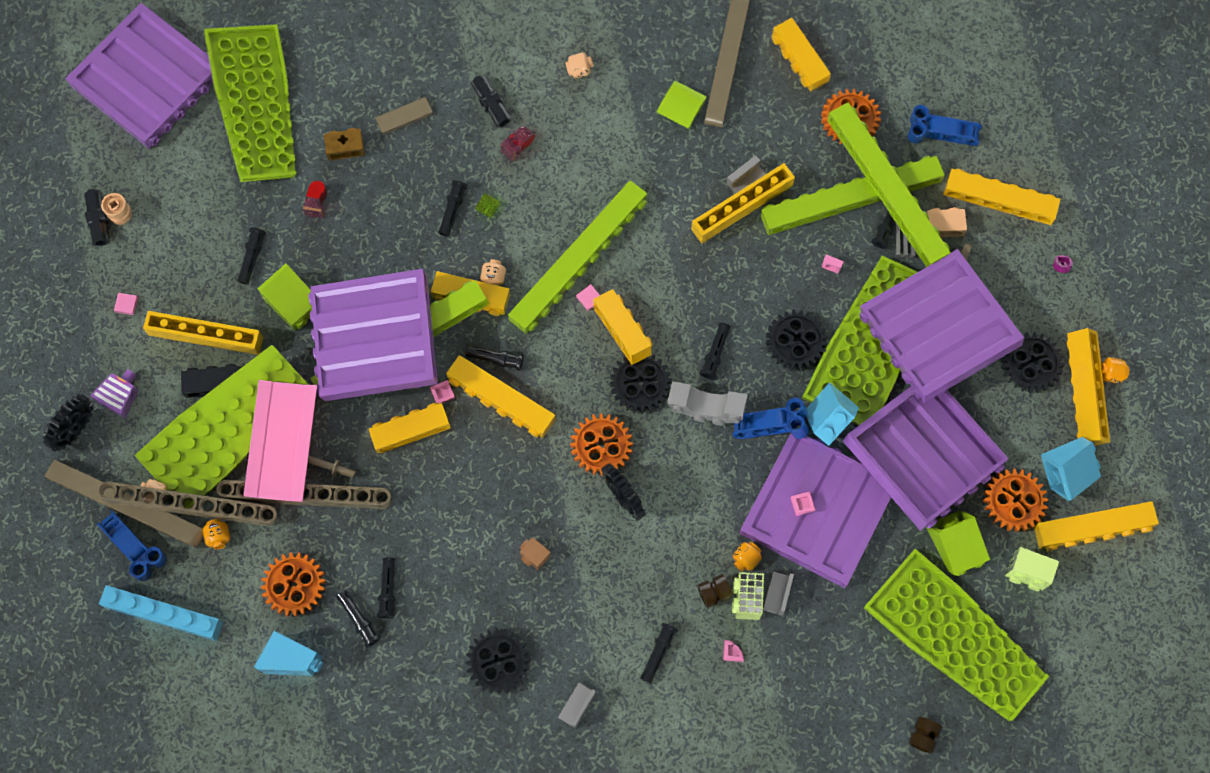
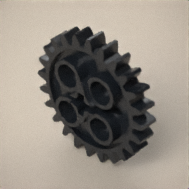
M793 310L791 315L785 311L784 318L779 314L777 317L778 321L772 320L773 326H769V332L766 333V338H768L766 345H770L767 350L768 352H774L771 358H778L776 364L784 362L783 368L790 365V369L793 370L794 366H797L798 370L801 371L802 365L808 369L809 363L815 366L816 360L820 361L822 358L820 354L826 351L824 348L828 345L827 342H824L827 340L828 335H822L825 333L826 328H820L822 322L816 323V316L811 319L809 318L810 312L804 316L802 310H800L799 314H796L795 310ZM795 324L798 325L800 329L793 330L790 326ZM811 336L815 341L808 342L805 337ZM784 338L788 341V343L781 344L779 342V339ZM797 338L800 339V341H796V342L793 341L794 339H797ZM800 350L803 355L797 356L793 351Z
M1026 332L1022 346L1005 355L1006 357H1002L1000 360L1006 363L1001 369L1007 370L1004 376L1011 377L1008 382L1015 381L1014 388L1020 385L1022 386V392L1028 388L1029 393H1032L1034 389L1039 393L1041 387L1044 391H1047L1048 385L1053 387L1055 382H1058L1060 379L1058 375L1063 373L1060 368H1063L1065 364L1060 361L1064 356H1058L1061 349L1055 350L1054 347L1057 343L1050 344V337L1044 340V334L1037 337L1036 332H1034L1030 337L1029 333ZM1033 348H1038L1040 350V354L1035 353L1033 351ZM1016 355L1022 356L1023 361L1017 360ZM1038 360V362H1037L1036 364L1031 363V364L1027 365L1029 361L1034 362V361ZM1042 364L1047 365L1049 370H1044ZM1025 366L1023 369H1017V367ZM1024 372H1030L1032 378H1028Z
M653 355L651 358L647 357L631 365L624 356V363L617 362L619 368L613 367L615 374H611L610 379L614 381L610 382V387H615L611 390V394H617L614 397L615 401L621 399L620 406L626 404L627 411L633 407L634 413H636L637 409H640L643 414L645 408L651 412L652 406L656 409L659 408L658 402L661 404L665 403L663 397H669V393L666 391H670L671 386L667 384H671L672 379L667 378L671 372H665L667 365L661 366L662 359L655 361V355ZM652 370L655 372V374L653 376H647L645 374V371ZM633 371L636 373V375L634 377H628L626 375V372ZM640 379L643 381V385H639ZM653 388L656 390V393L650 395L646 390ZM634 389L637 393L630 396L627 394V391Z
M78 394L76 397L73 396L71 401L67 400L64 406L61 405L60 410L55 412V417L51 418V423L47 424L48 429L44 431L46 434L43 437L44 446L54 452H60L67 445L70 446L72 441H75L77 436L81 434L82 429H85L86 423L90 422L88 418L93 415L91 412L94 410L92 400L83 394L81 396Z
M611 463L602 467L601 471L605 483L612 494L615 495V499L620 506L627 510L636 521L646 516L642 502L634 489L631 488L627 478L619 473Z
M496 628L495 634L488 630V636L485 637L482 633L480 634L482 640L474 639L476 646L469 645L473 652L466 653V656L471 658V660L466 661L465 664L471 666L466 671L467 673H473L470 677L471 681L477 679L476 687L482 684L483 692L489 688L490 694H493L494 689H497L498 694L501 695L502 689H505L508 694L510 686L516 690V682L521 685L523 684L520 678H527L524 670H530V667L525 665V663L530 662L531 659L525 657L530 652L529 650H523L526 643L519 644L520 636L514 639V632H511L508 636L506 629L503 630L502 634H499L498 628ZM503 644L510 646V651L506 654H502L499 651ZM484 650L491 652V656L487 660L480 658ZM511 655H515V658L501 661L500 666H497V664H491L486 668H481V665L495 662L496 657H499L500 660L510 657ZM507 664H515L516 670L513 673H507L505 671ZM491 669L497 671L494 679L486 678V673Z

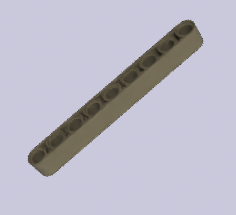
M731 0L704 123L706 125L723 127L750 0Z
M53 460L44 476L58 485L71 489L73 492L84 497H89L101 505H106L118 513H123L125 516L140 521L150 528L157 529L165 535L193 546V548L197 549L203 538L202 528L166 511L104 502L99 495V487L104 482L59 461ZM106 489L104 496H111L114 493V489ZM124 494V499L129 500L133 498L130 494Z
M223 480L217 486V493L222 499L252 503L387 509L393 502L392 496L387 489L375 487L305 484L304 491H309V496L303 499V502L244 497L245 481ZM232 487L229 494H223L225 488ZM323 492H329L327 499H320ZM348 493L349 496L346 500L342 501L339 499L341 494ZM362 494H368L366 501H359V497ZM381 495L388 496L385 502H378Z
M104 482L99 487V495L102 500L112 504L260 526H272L277 520L276 510L269 505L115 482ZM106 489H114V493L111 496H104ZM132 491L134 492L133 498L129 500L124 499V494ZM152 494L154 495L153 501L149 503L144 502V497ZM172 497L174 499L173 504L165 505L164 500ZM187 500L194 502L192 508L187 509L183 505ZM212 503L214 508L212 511H205L203 509L204 505ZM231 506L234 508V511L231 514H225L223 509ZM246 509L254 511L251 517L243 516V512ZM271 512L274 516L271 520H264L263 514Z

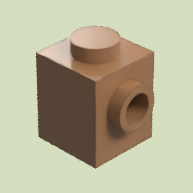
M533 537L530 541L528 539L525 540L520 546L521 561L528 567L532 565L537 570L551 556V552Z

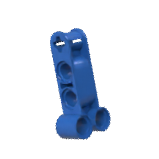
M917 105L913 109L910 116L912 125L907 134V138L911 143H920L923 138H930L971 146L980 144L978 138L979 131L982 129L981 124L931 115L928 108L924 105ZM913 131H918L920 135L915 134Z
M792 398L784 408L744 413L743 420L739 423H734L732 435L736 439H746L791 432L794 438L802 439L809 432L808 426L804 421L808 411L801 399Z
M111 510V514L101 523L98 522L97 525L132 562L129 567L130 575L138 581L148 580L152 574V567L159 568L166 563V554L157 547L147 548L118 515ZM159 553L158 560L152 562V557ZM144 567V572L141 575H137V570Z

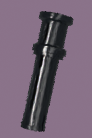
M457 180L451 182L452 189L450 195H447L446 198L448 201L447 208L438 234L446 237L450 236L457 209L462 204V196L464 190L467 189V184Z
M889 211L883 223L878 225L876 237L871 241L874 246L881 249L887 248V241L894 233L893 226L895 220Z
M249 228L250 235L248 242L245 243L246 253L237 279L238 283L249 285L257 253L262 249L260 246L262 238L266 235V232L259 228Z
M719 323L710 352L704 358L703 369L699 372V375L710 380L716 378L715 372L717 366L721 363L720 355L731 328L726 323Z
M469 344L465 350L466 357L499 363L501 367L508 366L516 368L517 371L521 370L524 360L523 354L515 355L508 353L506 350L498 352Z
M383 558L381 594L378 597L379 613H377V618H395V614H393V602L396 601L393 595L395 558ZM388 570H389V578H388V585H387V573H388Z
M348 591L341 592L336 598L356 626L355 632L360 634L365 642V647H371L381 639L380 635L375 633L371 627L372 623L365 619Z
M662 623V630L658 638L654 640L655 647L640 677L641 680L652 684L664 654L672 646L671 641L675 633L679 631L667 623Z

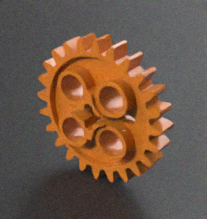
M846 89L845 94L839 91L838 97L832 94L831 99H827V105L823 106L824 111L821 113V117H823L821 124H825L823 130H829L827 136L834 135L833 141L839 139L827 119L829 112L846 103H849L851 107H854L855 104L858 105L856 110L861 122H865L870 135L875 136L880 126L878 124L881 122V118H878L881 112L877 111L879 105H873L875 99L869 101V94L864 97L862 96L863 91L856 94L855 89H853L852 93H849V90ZM863 111L866 115H862L859 112Z
M600 413L599 419H596L593 414L591 421L586 417L585 425L579 422L580 429L574 428V432L577 435H571V440L575 442L570 443V447L576 449L572 450L571 454L577 455L574 458L575 462L581 461L579 468L586 466V473L592 469L594 476L597 471H600V475L603 476L601 468L608 463H611L618 470V465L623 468L625 467L623 460L629 462V457L626 454H632V450L629 449V447H633V442H629L632 439V435H626L629 432V428L623 429L624 422L617 424V417L612 421L610 420V414H608L606 419H603L602 413ZM611 430L614 434L606 437L603 432ZM587 435L595 437L592 442H587L584 438ZM600 441H602V443L605 444L604 448H601V446L599 445ZM617 448L619 452L616 455H611L608 450ZM592 453H598L600 455V458L597 460H592L590 458V455Z
M1013 469L1011 474L1008 470H1005L1004 476L999 472L996 475L997 478L993 477L990 480L992 484L988 483L986 485L989 490H986L983 494L988 496V498H985L983 502L988 503L984 510L991 511L988 517L994 516L993 523L995 524L999 521L1000 528L1006 525L1009 532L1014 527L1017 533L1021 527L1025 532L1028 528L1027 525L1032 529L1035 526L1034 523H1040V518L1045 516V513L1042 511H1045L1048 507L1043 503H1046L1048 499L1043 498V495L1047 491L1040 490L1043 483L1037 485V477L1033 480L1030 479L1031 473L1025 476L1024 470H1021L1019 474H1017L1016 469ZM1011 483H1015L1019 491H1014L1011 488ZM999 496L1003 497L1006 504L999 503L997 498ZM1025 497L1032 498L1033 504H1028ZM1014 498H1018L1016 503L1013 502ZM1012 510H1017L1020 513V518L1014 517Z
M290 552L289 558L282 554L281 561L275 558V565L268 564L271 570H264L267 578H261L266 583V585L260 587L262 590H266L262 594L264 598H268L265 603L267 605L272 604L271 609L273 611L278 608L277 613L280 615L285 611V616L287 617L290 616L291 612L297 617L298 611L305 615L306 608L313 611L311 605L318 606L319 604L316 599H323L319 593L326 591L321 586L326 583V580L320 579L325 574L323 571L318 572L321 566L319 564L315 565V559L309 561L307 554L302 559L300 552H298L296 557ZM292 567L294 570L292 575L285 576V570ZM310 575L311 581L308 584H303L304 576ZM296 582L297 586L291 587L289 584ZM284 585L283 593L276 594V588ZM297 593H302L301 601L294 602V596Z

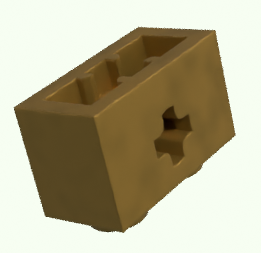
M349 128L346 131H330L324 134L325 150L329 161L365 156L363 136L360 129Z

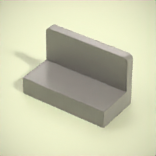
M756 155L727 177L726 184L735 194L766 175L759 167L761 160Z
M773 571L763 608L764 611L783 615L794 574L790 573L788 576Z
M578 683L558 718L576 728L596 695V691Z

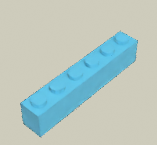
M107 585L99 602V605L104 608L213 641H217L223 622L217 618Z

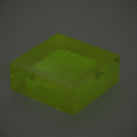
M484 193L475 210L491 219L501 203Z

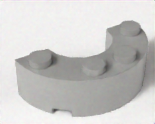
M672 382L667 404L672 408L673 412L694 417V420L697 422L709 420L715 425L723 426L724 423H739L743 420L748 394L731 391L722 395L711 394L698 390L690 384Z

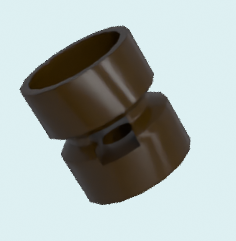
M723 574L712 578V582L704 581L697 584L699 594L706 608L717 605L718 600L724 602L733 598L730 586Z
M918 716L914 726L916 732H912L908 744L920 751L933 754L937 744L935 738H939L943 726L930 719Z

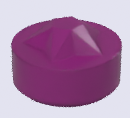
M1058 255L1053 261V268L1060 273H1068L1073 265L1072 259L1065 255Z

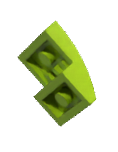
M674 81L662 100L657 113L689 129L707 97Z

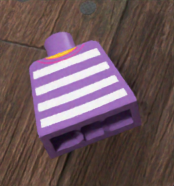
M128 369L121 378L112 373L90 396L96 402L126 418L139 391L131 384L137 375Z

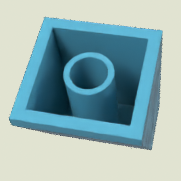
M829 382L806 408L808 411L807 419L814 434L829 446L855 418L859 407Z
M1081 437L1041 454L1051 490L1068 501L1074 499L1101 477L1099 471L1101 466L1096 459V448L1093 442Z
M274 631L254 668L264 674L313 676L315 672L318 673L322 668L323 658L309 648Z

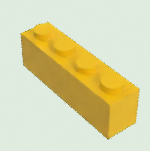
M793 18L773 28L772 40L775 45H779L782 49L783 57L791 62V68L794 73H798L801 77L802 85L805 88L808 87L811 92L829 82L831 73Z
M436 271L430 291L431 296L435 301H441L446 298L448 293L457 291L466 282H473L474 280ZM476 281L490 303L477 312L485 310L494 316L505 315L510 298V289Z
M612 289L594 298L593 308L626 358L633 365L652 355L653 344L651 339L643 334L640 323L634 321L631 310L629 308L626 309L623 305L622 297L619 294L616 295Z
M432 403L425 409L412 410L406 416H395L389 422L375 423L368 430L377 454L451 429L442 403Z

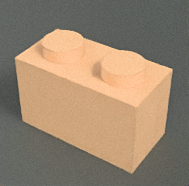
M953 207L948 210H940L939 208H933L927 211L929 222L938 229L940 237H960L965 235L967 231L965 209Z

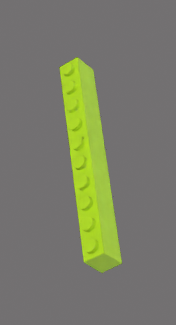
M846 103L829 112L827 121L924 265L928 267L950 254L949 245L942 241L938 229L929 222V216L925 211L921 210L917 198L910 194L908 185L900 179L897 169L891 166L887 154L880 150L876 138L870 135L865 122H861L857 110L851 107L849 103Z
M926 156L920 159V161L914 163L910 161L896 168L900 179L908 185L909 192L940 183L944 178V172L937 156ZM858 177L846 184L838 183L833 188H822L816 191V193L810 195L806 193L794 200L786 199L781 204L767 205L761 211V219L767 234L771 235L881 201L866 177L862 179Z
M630 180L508 314L509 321L525 334L535 330L541 317L545 318L551 311L550 307L554 303L558 304L563 298L562 294L566 289L569 291L574 286L575 279L578 276L582 277L588 269L587 266L597 261L601 250H606L612 242L611 239L614 236L618 237L622 233L623 226L627 222H632L637 210H642L648 202L646 201L647 193Z
M476 280L466 282L461 289L452 291L441 301H435L430 304L433 337L490 304ZM314 374L310 379L313 385H317L318 378Z

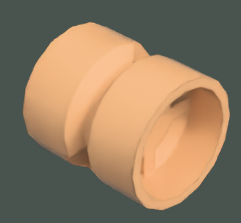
M111 193L103 198L101 203L102 210L112 223L122 225L130 220L132 210L122 195Z

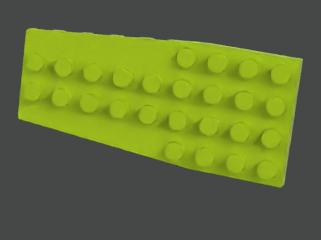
M277 24L204 29L213 85L240 182L295 177V154L293 152L291 132L292 124L288 101L287 73Z
M881 256L826 347V351L823 353L802 399L812 403L830 382L859 407L855 418L851 421L856 425L862 424L884 407L897 380L900 369L894 367L889 353H885L882 350L879 339H875L872 336L869 325L862 322L859 316L860 306L916 274L917 271Z
M271 345L176 417L134 456L157 481L167 486L166 490L206 496L248 456L259 380L302 385L309 384L281 353ZM187 500L183 506L187 509L192 508L194 502Z
M916 549L912 551L864 607L867 612L911 650L1009 722L1018 715L1049 677L1047 673L1045 674L1037 666L1033 659H1030L1022 651L1018 644H1015L1007 636L1008 634L1003 629H1000L993 622L994 620L988 614H985L979 608V605L960 586Z

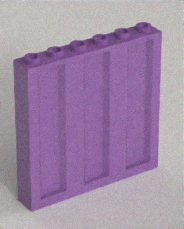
M142 3L65 78L74 90L148 149L151 146H155L159 142L160 137L164 133H168L172 129V125L177 120L182 119L185 111L189 107H193L197 103L198 98L202 94H206L213 84L208 55Z
M958 249L860 306L859 316L862 322L869 325L872 336L875 339H879L882 350L885 353H889L894 367L901 370L902 378L907 384L910 383L915 397L921 399L923 403L1019 348L1024 340L1022 334Z
M423 269L311 286V293H309L308 297L312 305L310 319L314 325V329L311 331L312 339L315 341L313 356L317 362L314 372L318 378L317 395L322 400L331 401L438 384L428 279Z
M911 386L852 430L843 442L921 531L925 527L930 529L938 522L936 520L937 517L941 516L943 518L951 512L950 507L952 505L956 507L965 500L963 496L967 493L971 496L979 489L977 487L978 484H986L992 479L991 474L993 472L996 474L1001 472L1006 467L1004 463L1008 460V457L948 390L923 403L921 399L915 397L912 391L913 387Z
M790 434L739 534L846 588L891 496L857 458L842 454L843 452L838 448L826 446L820 439H812L808 436L796 439ZM810 491L815 512L796 516L790 497Z

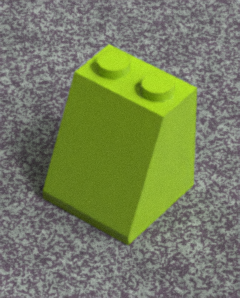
M285 263L257 289L264 301L295 331L298 328H303L310 318L312 305L309 302L308 296L311 290Z
M958 510L937 519L938 522L930 529L927 528L948 572L956 576L963 575L968 569L981 567L985 564L984 562L990 560L974 516Z

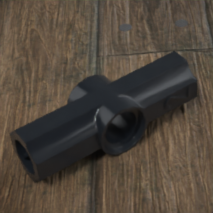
M484 75L475 77L470 84L477 94L481 106L485 108L484 111L490 115L497 128H502L511 121V118L503 107L499 94L496 90L493 91Z
M90 189L84 193L87 207L85 217L90 227L92 243L94 246L107 245L110 242L107 227L109 220L106 219L107 215L101 207L103 200L102 192Z

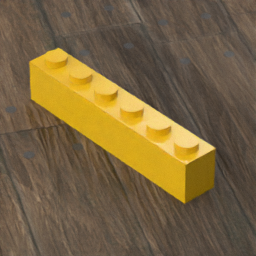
M783 163L693 220L691 230L701 244L791 188L795 179L794 175Z
M951 169L943 193L944 196L1052 225L1055 221L1060 199L1054 195L1037 193L1033 189H1023L1018 185L1005 184L997 179H987L979 174H969L961 169Z
M153 311L147 312L143 329L149 336L255 355L260 354L264 338L259 330Z
M1085 328L1067 333V347L1070 354L1069 365L1072 372L1071 383L1074 390L1073 402L1076 408L1075 420L1078 426L1077 438L1084 437L1093 442L1095 446L1110 443L1098 332Z
M460 355L446 373L449 379L448 382L456 388L458 386L464 388V392L472 398L474 396L480 398V402L488 408L490 406L494 407L499 415L504 418L506 416L510 417L516 426L520 428L522 426L529 429L528 432L536 438L538 436L544 438L556 420L555 414Z
M1153 501L1041 522L1034 526L1039 549H1046L1048 552L1057 550L1058 546L1065 545V548L1077 546V542L1084 541V544L1096 542L1098 538H1103L1104 541L1116 538L1115 535L1118 534L1127 537L1134 535V531L1141 530L1142 533L1151 532L1159 522Z

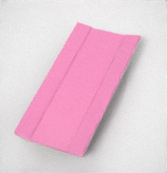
M259 380L244 497L303 502L317 385Z

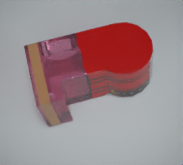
M521 126L501 143V153L513 162L534 141L535 134L525 126Z
M321 181L312 182L308 188L303 206L305 216L324 219L325 211L322 203L327 197L328 192Z

